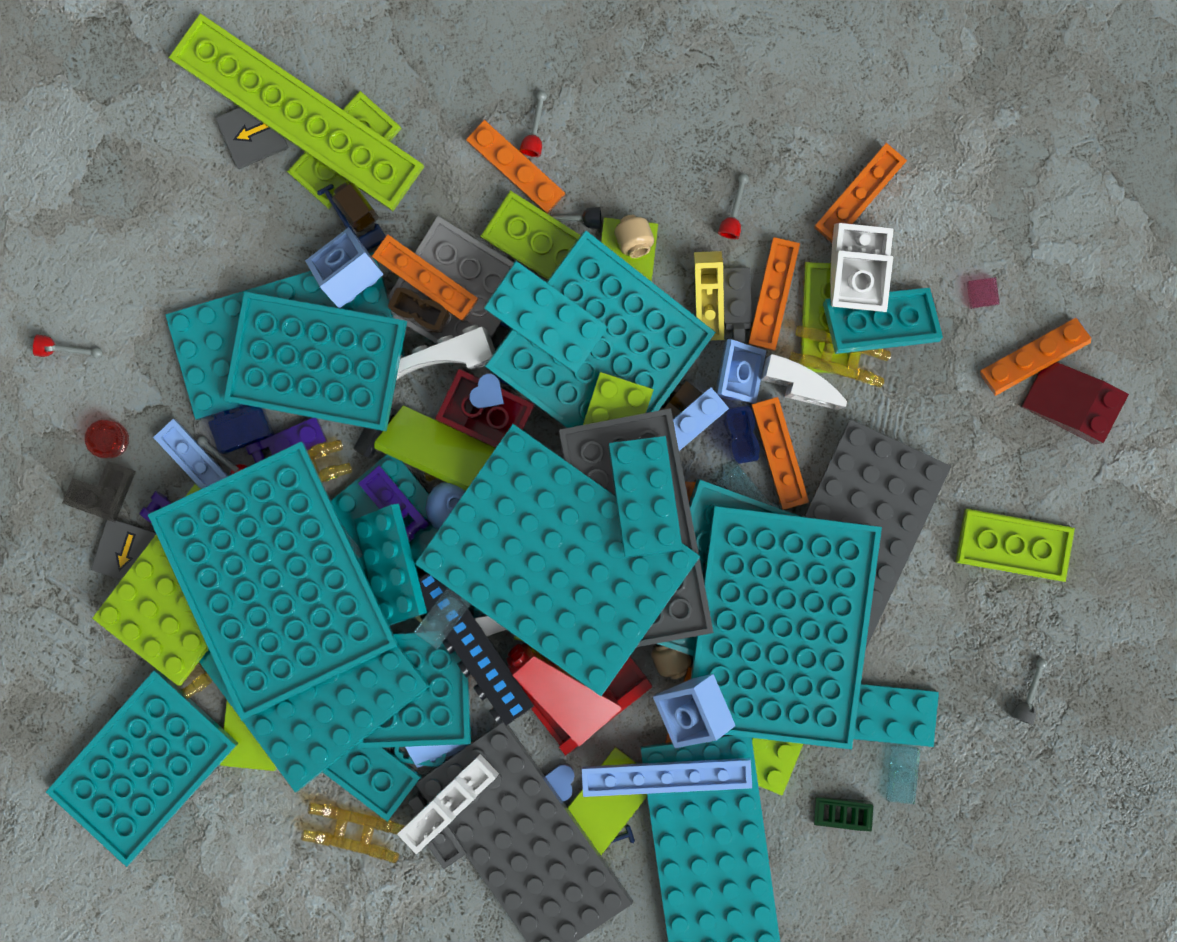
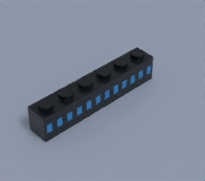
M428 573L421 577L419 583L426 610L429 612V615L425 618L434 631L440 629L444 634L445 638L441 641L450 654L456 652L461 659L457 665L467 678L471 675L477 684L473 688L480 699L483 701L487 698L493 708L489 712L497 724L503 722L507 726L534 707L533 703L518 681L512 676L511 671L459 595Z

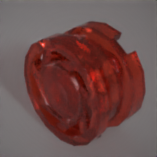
M98 420L88 427L85 433V444L94 456L99 458H116L126 451L129 444V435L126 428L118 422Z

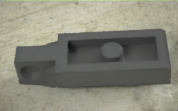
M724 268V324L726 325V330H732L733 340L745 343V330L751 329L752 323L750 268Z
M419 793L408 801L415 812L411 815V818L413 819L427 805ZM449 825L427 844L443 869L467 854Z

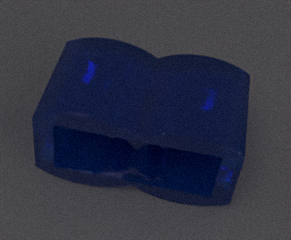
M241 404L239 406L240 410L230 414L229 410L214 414V420L209 421L208 424L218 452L226 454L273 436L274 432L265 408Z
M749 406L728 409L725 412L724 425L726 432L730 436L729 453L735 465L758 461L760 448L758 440L753 434L755 419Z

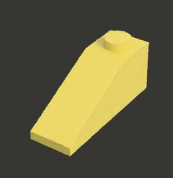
M722 251L694 252L696 317L716 332L710 341L724 340Z

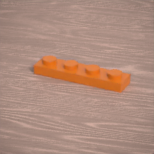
M483 120L466 139L469 145L545 213L548 214L565 196V192L487 121Z
M886 143L814 228L832 243L834 224H853L907 160Z
M388 234L372 255L373 259L428 298L442 305L462 322L479 300L472 293Z
M776 237L772 238L748 345L772 351L776 350L800 243Z
M1074 318L980 370V375L996 396L1090 344L1092 338L1078 319Z
M775 397L752 404L751 408L781 509L785 510L809 503L779 398Z

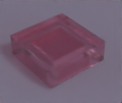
M996 277L967 282L970 309L1000 304Z

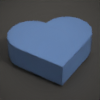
M483 375L479 379L478 387L471 391L470 401L474 407L486 408L504 404L500 382L495 375Z
M560 764L546 774L545 777L561 800L566 801L572 795L571 783L574 780V770L568 764Z

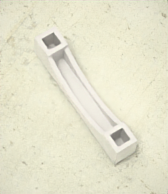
M473 325L463 329L462 335L454 338L453 335H448L438 339V344L429 348L427 345L419 346L412 350L411 355L406 357L401 355L397 379L417 369L442 363L466 364L467 368L473 371L484 367L495 352L488 330L484 327Z

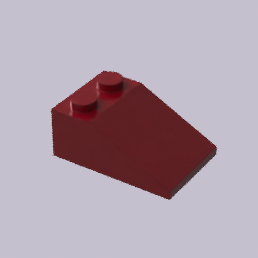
M1056 362L1038 372L1021 407L1094 445L1105 442L1129 394L1103 380Z
M458 369L435 420L495 448L513 424L523 430L535 404L501 389L504 404L486 408L474 407L470 401V393L474 388L478 387L480 378Z

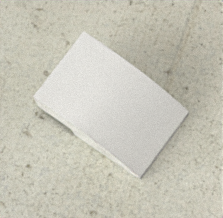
M845 223L834 224L830 281L832 307L887 312L893 256H890L893 238L892 228Z
M773 354L765 359L761 380L786 386L785 398L835 410L846 407L847 401L839 391L814 371L787 358Z

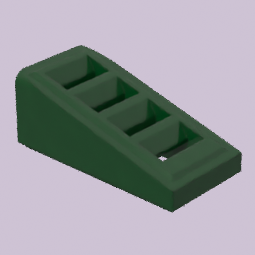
M815 797L814 825L871 832L873 803L867 800ZM824 804L829 805L828 819H823ZM836 806H840V820H835ZM847 807L852 808L851 821H846ZM859 809H863V822H858Z

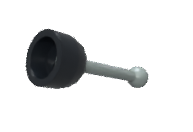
M601 207L587 208L582 215L551 216L558 221H582L587 228L601 229Z

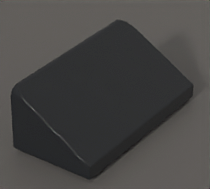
M393 408L390 411L388 424L396 414V410ZM364 427L354 446V450L367 458H373L377 450L374 448V442L383 431Z

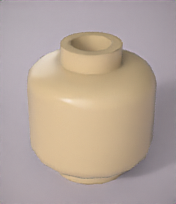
M635 215L623 217L614 232L621 252L631 258L646 255L650 252V248L654 243V237L648 221Z
M654 644L655 648L652 650L651 657L658 673L663 677H671V679H678L684 676L686 670L691 665L690 655Z

